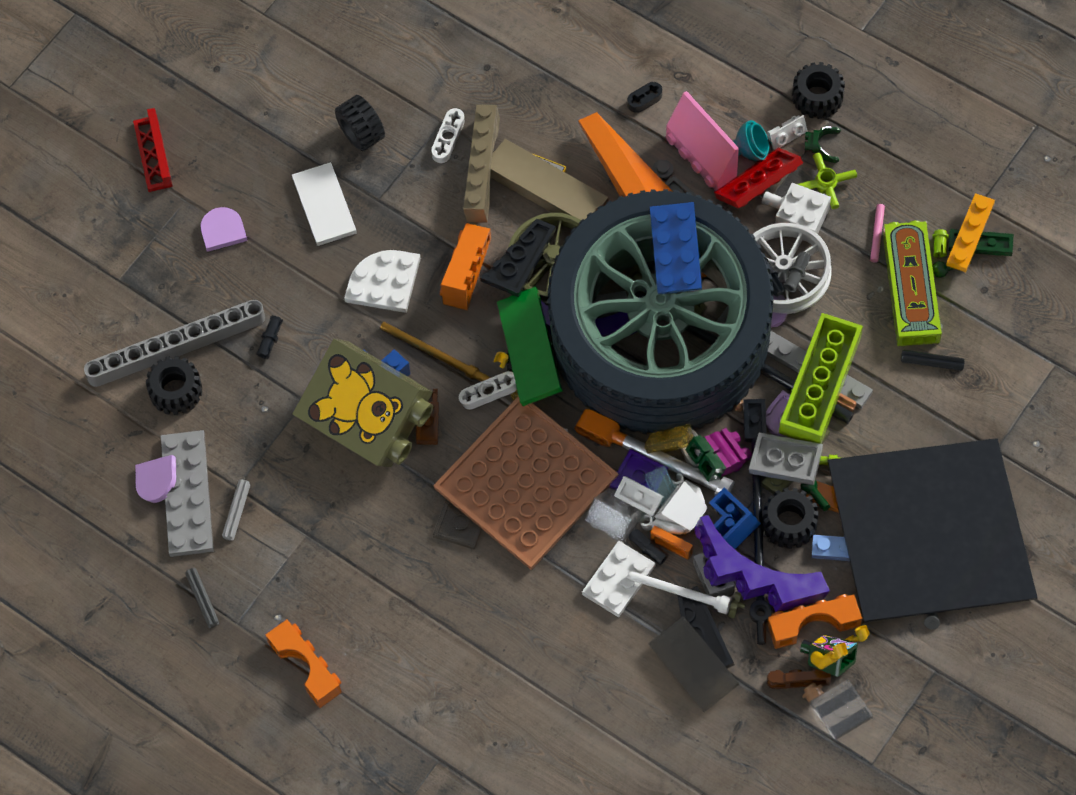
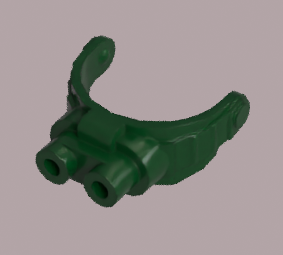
M826 126L820 130L806 132L805 140H808V142H805L804 150L812 151V153H821L823 160L838 163L839 158L826 153L818 141L824 135L839 134L841 129Z

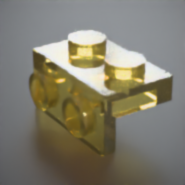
M690 424L650 434L644 447L647 454L657 451L666 453L682 449L689 445L694 437V433Z

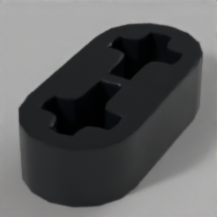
M650 82L632 92L627 98L628 109L631 112L639 113L660 101L662 98V86L657 82ZM650 90L653 92L657 91V94L650 93ZM633 100L640 101V104L633 103Z

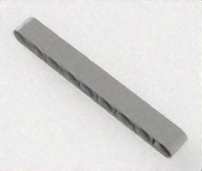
M250 300L91 360L84 366L87 381L92 386H101L149 368L153 364L157 365V361L160 359L165 361V357L170 356L172 359L175 356L186 354L257 327L265 321L263 305L258 300ZM254 311H258L257 314H254V315L251 314V313L254 312ZM233 319H239L236 322H231ZM215 326H218V327H219L218 329H215V330H212V329H211V328H213V327H215ZM194 334H199L197 337H191ZM175 341L179 342L176 345H171ZM154 349H159L157 352H151ZM136 356L139 357V358L136 359V360H131L133 357H136ZM114 364H119V366L112 368ZM94 372H99L97 375H91Z

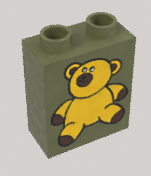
M333 339L297 404L293 415L376 466L392 467L394 463L397 465L402 464L409 455L412 442L408 441L407 438L415 425L418 427L423 426L430 417L433 405L428 400L433 392L349 341Z

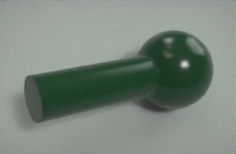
M942 261L935 262L932 266L933 274L938 278L945 277L948 271L954 270V268L946 266V263Z
M816 480L814 485L800 484L801 490L805 491L806 494H810L823 511H827L830 508V504L818 491Z

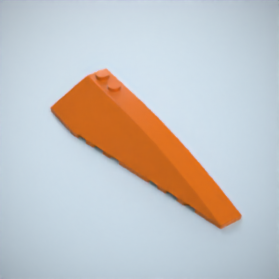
M597 112L578 120L619 196L625 197L629 193L637 194L643 190L650 192L651 189H656V191L668 189V191H672ZM701 272V279L707 276Z

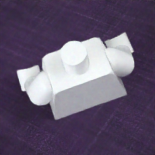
M677 474L676 479L679 482L671 479V486L674 491L654 516L656 519L653 520L649 514L644 515V519L650 522L648 524L640 523L642 528L649 531L655 525L670 534L676 535L690 532L695 528L699 518L707 510L700 487L687 480L684 481L683 475Z

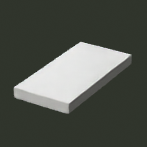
M331 162L292 174V179L317 246L357 234Z

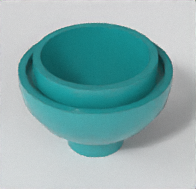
M753 120L742 124L737 132L736 139L732 140L739 148L738 156L742 155L752 161L764 160L769 152V141L766 132L760 124Z

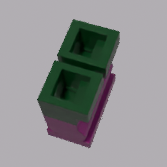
M727 428L705 437H701V435L694 436L685 449L696 465L699 464L698 469L708 482L739 471L743 464L748 462L752 456L749 448L741 449L738 445L741 441L739 434L736 431L729 432ZM695 450H700L699 456L695 454ZM707 466H710V467L713 468V470L711 471V473H709V472L707 471V469H706Z

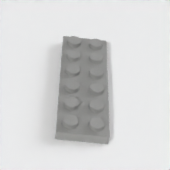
M204 430L161 435L162 457L169 455L176 457V483L165 499L169 555L174 557L214 552Z

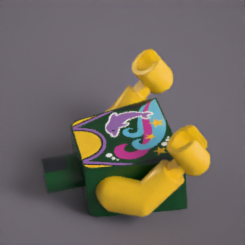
M862 625L854 630L857 636L851 635L846 639L822 635L814 642L803 640L800 652L809 655V666L839 677L855 664L858 641H865L870 632L866 625Z

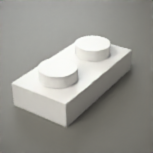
M626 476L623 477L614 495L651 516L655 515L664 497Z

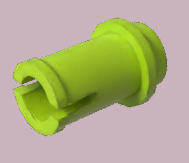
M935 230L932 235L934 240L933 256L938 257L939 253V258L946 257L949 235L946 230Z

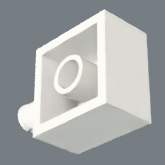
M791 183L784 197L766 191L762 198V204L779 209L775 224H799L818 234L830 209L831 197Z

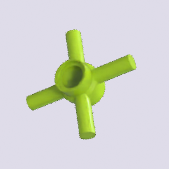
M815 153L813 158L818 169L815 180L799 183L798 185L808 189L817 188L820 193L831 197L830 206L832 209L839 208V203L834 192L837 182L857 178L856 170L836 174L831 168L825 167L821 153Z

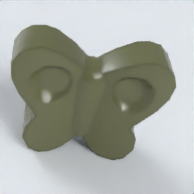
M735 591L734 601L729 608L728 617L735 619L738 608L744 609L745 604L741 603L742 594Z

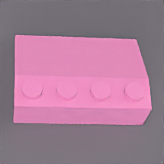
M687 91L684 92L666 126V139L670 145H674L678 149L680 156L684 160L687 159L691 163L692 169L697 174H701L706 185L717 191L737 177L739 148Z

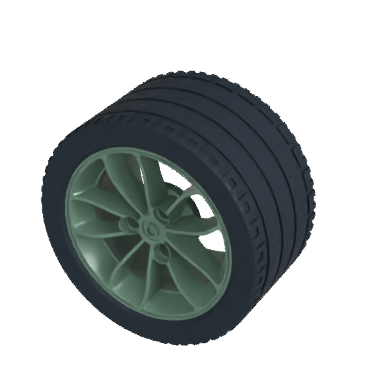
M651 189L650 192L643 190L637 194L629 193L628 196H620L613 202L611 200L606 202L605 206L601 205L597 208V211L590 212L585 220L582 219L579 225L572 229L571 235L566 237L565 243L560 247L559 255H556L554 265L551 268L548 286V311L553 348L558 367L562 371V376L568 383L569 388L574 390V395L582 401L583 405L589 406L590 410L615 421L622 429L628 428L632 432L639 431L642 434L653 433V435H658V433H665V435H670V433L674 432L680 434L682 431L693 430L696 427L699 429L705 424L713 423L714 419H720L725 413L732 411L733 406L738 405L748 395L749 388H753L760 376V369H763L768 354L773 312L772 276L769 274V264H767L765 254L761 252L760 244L756 242L755 236L749 233L747 226H743L739 218L732 216L733 213L725 211L719 204H713L712 200H704L702 196H693L689 192L685 194L679 193V190L672 192L668 191V189H663V191ZM694 202L700 271L712 279L719 288L694 292L686 291L680 294H658L656 273L651 274L646 262L655 261L650 207ZM638 264L642 279L633 281L620 272ZM611 279L629 293L627 299L604 300L593 303L598 293ZM643 291L646 295L643 298H638L635 296V293ZM708 301L726 303L729 306L726 323H717L694 313L695 305ZM608 312L627 313L628 323L606 337L601 336L595 323L598 316ZM661 320H665L669 324L666 326H659L657 323ZM689 325L719 334L717 340L707 351L691 361L688 359L687 348L681 333ZM637 331L649 338L646 365H640L622 357L611 346ZM672 338L679 350V364L677 366L659 368L654 358L657 340Z

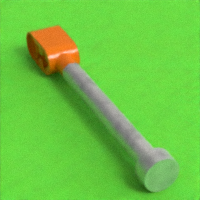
M585 409L574 427L578 434L602 446L610 447L613 442L627 450L632 449L668 467L669 470L680 473L684 477L715 491V496L724 487L731 493L734 486V481L727 477L717 478L708 482L699 469L620 432L618 423L593 410Z

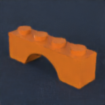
M843 594L837 596L834 600H820L815 602L814 605L807 607L803 605L797 606L792 611L785 613L783 611L775 612L768 617L767 626L774 647L777 649L796 644L800 630L808 623L814 621L827 622L833 625L839 632L860 627L862 616L854 594L849 596Z
M286 619L265 634L268 644L280 659L295 657L308 664L310 674L305 682V688L319 708L341 694L340 679L335 673L330 674L326 669L328 667L326 661L321 656L317 657L314 654L315 648L309 640H303L300 636L302 632L295 623L291 625Z

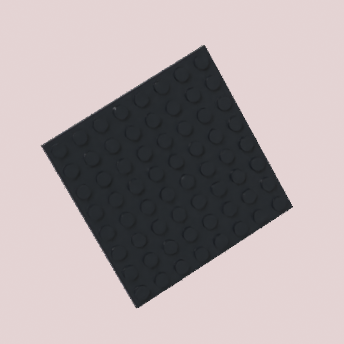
M998 438L836 458L827 461L863 623L1029 601L1038 598Z

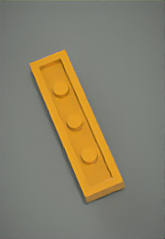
M975 193L946 266L967 272L994 206V199Z

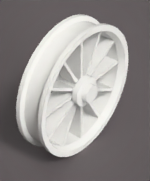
M794 223L772 224L753 233L756 242L762 245L774 259L767 258L773 270L778 272L779 280L783 283L786 282L789 276V268L796 261L797 256L794 257L802 240L813 245L805 250L806 253L811 256L818 251L823 260L809 261L805 269L824 268L821 278L806 272L805 276L801 278L817 285L808 293L799 282L797 288L803 296L789 300L788 291L786 290L787 300L773 299V312L782 314L797 313L817 303L827 291L832 274L830 253L823 239L813 230ZM780 237L782 255L777 256L766 241ZM782 237L797 238L789 255H784Z

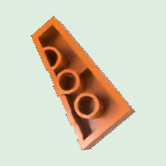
M466 223L464 229L460 230L458 244L453 250L452 259L441 283L440 296L443 298L444 305L468 310L491 241L490 228Z

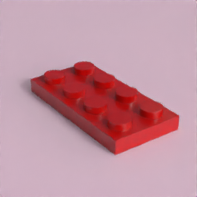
M777 148L768 154L764 160L758 161L714 193L718 200L739 209L746 206L754 197L763 194L771 185L779 183L781 178L796 171L797 167L803 164L800 156Z

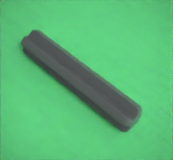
M191 568L185 572L208 627L213 628L219 624L218 618L196 568Z

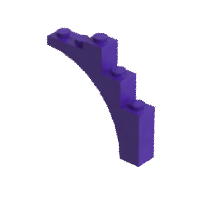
M709 515L700 517L695 525V535L700 539L703 553L708 558L703 567L706 579H709L712 587L736 581V588L742 594L744 600L768 594L769 603L776 612L824 600L830 591L821 572L808 574L784 573L768 569L744 557L725 541L716 530Z

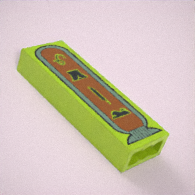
M915 220L909 223L891 222L884 224L883 241L897 346L940 343L942 332L926 221L920 222Z

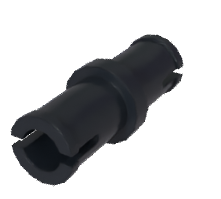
M270 316L266 331L262 332V341L256 352V355L260 358L269 359L273 345L278 341L277 335L283 323V319L278 316Z

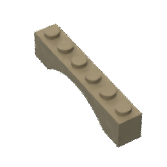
M476 105L463 207L467 222H488L491 162L500 123L497 105Z

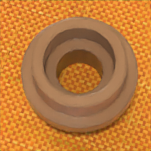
M815 683L803 689L805 692L802 695L803 699L806 698L808 702H811L824 694L821 689L823 686L821 684L817 686Z

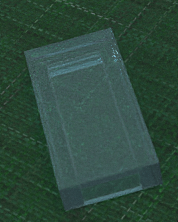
M665 465L644 474L649 488L664 496L658 507L659 510L675 489Z

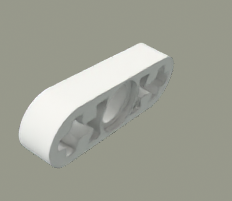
M450 109L445 115L431 149L432 158L437 163L447 162L456 145L465 122L464 113L460 109ZM455 116H457L459 119H456V120H455V122H454V127H453V126H452V119H454ZM446 132L454 134L451 139H444L442 136ZM442 145H444V153L438 155V152L442 150Z
M504 372L463 389L459 394L460 403L465 409L470 410L515 392L517 387L513 372ZM487 387H494V391L491 394H484Z

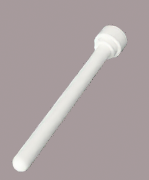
M632 571L627 575L629 580L712 605L720 613L727 614L729 611L732 597L722 595V597L717 596L716 598Z

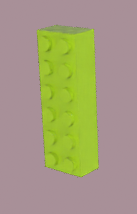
M821 313L781 418L779 434L797 440L822 444L860 342L862 325Z

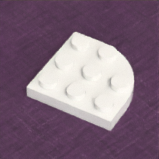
M386 250L366 257L356 266L350 276L344 298L345 302L407 313L421 259L420 254Z

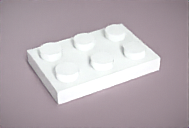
M618 541L583 589L582 595L615 616L620 617L643 585L629 580L627 577L628 573L632 571L649 576L656 563Z

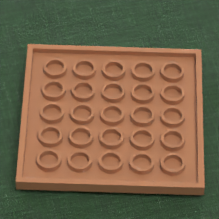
M518 396L433 486L443 497L532 570L618 477V473L533 403L522 406Z

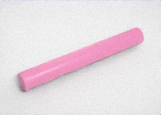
M883 204L876 205L870 261L873 263H877L879 260L885 209Z

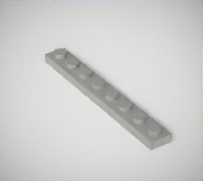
M729 306L726 307L718 318L717 323H726ZM771 331L767 355L799 373L807 351ZM847 375L841 390V394L856 401V407L859 409L863 408L873 393V389Z

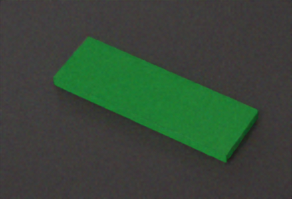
M536 286L521 292L519 297L513 295L498 301L497 305L521 405L526 406L563 391L539 291Z

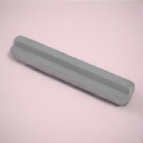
M240 479L238 481L222 533L225 540L233 541L250 488V483L247 480Z

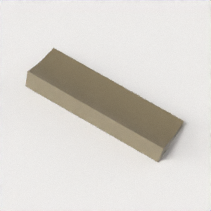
M504 139L493 152L490 178L551 213H564L580 220H585L590 212H595L596 208L601 205L605 206L606 202L609 201L606 195L507 139Z

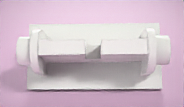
M804 115L792 116L791 119L782 123L781 128L777 126L766 132L768 141H771L773 151L808 132Z

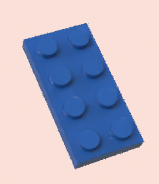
M694 202L650 207L658 294L702 290Z

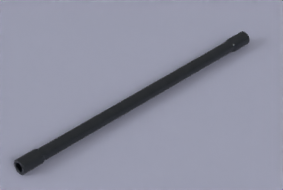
M642 291L635 293V296L638 298H643L646 295ZM689 325L686 331L711 345L718 338L717 335L695 326ZM764 363L763 369H760L761 374L792 391L795 380ZM836 404L832 416L846 424H849L854 415L852 411L839 404Z

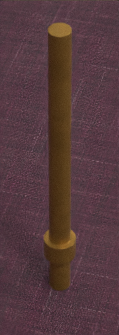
M383 322L380 326L381 330L464 372L465 376L473 380L477 379L482 382L492 378L480 372L479 368L473 365L469 366L386 322Z

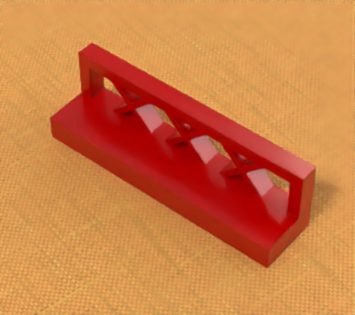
M155 108L147 109V118L133 120L148 192L173 187ZM150 124L151 129L145 134L139 130V126ZM147 140L155 144L151 151L143 148ZM151 157L158 160L154 168L147 165ZM155 174L162 177L163 182L151 185L150 180Z

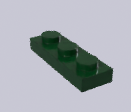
M950 229L948 251L952 250L960 231L959 229ZM983 232L974 253L1012 256L1014 234Z

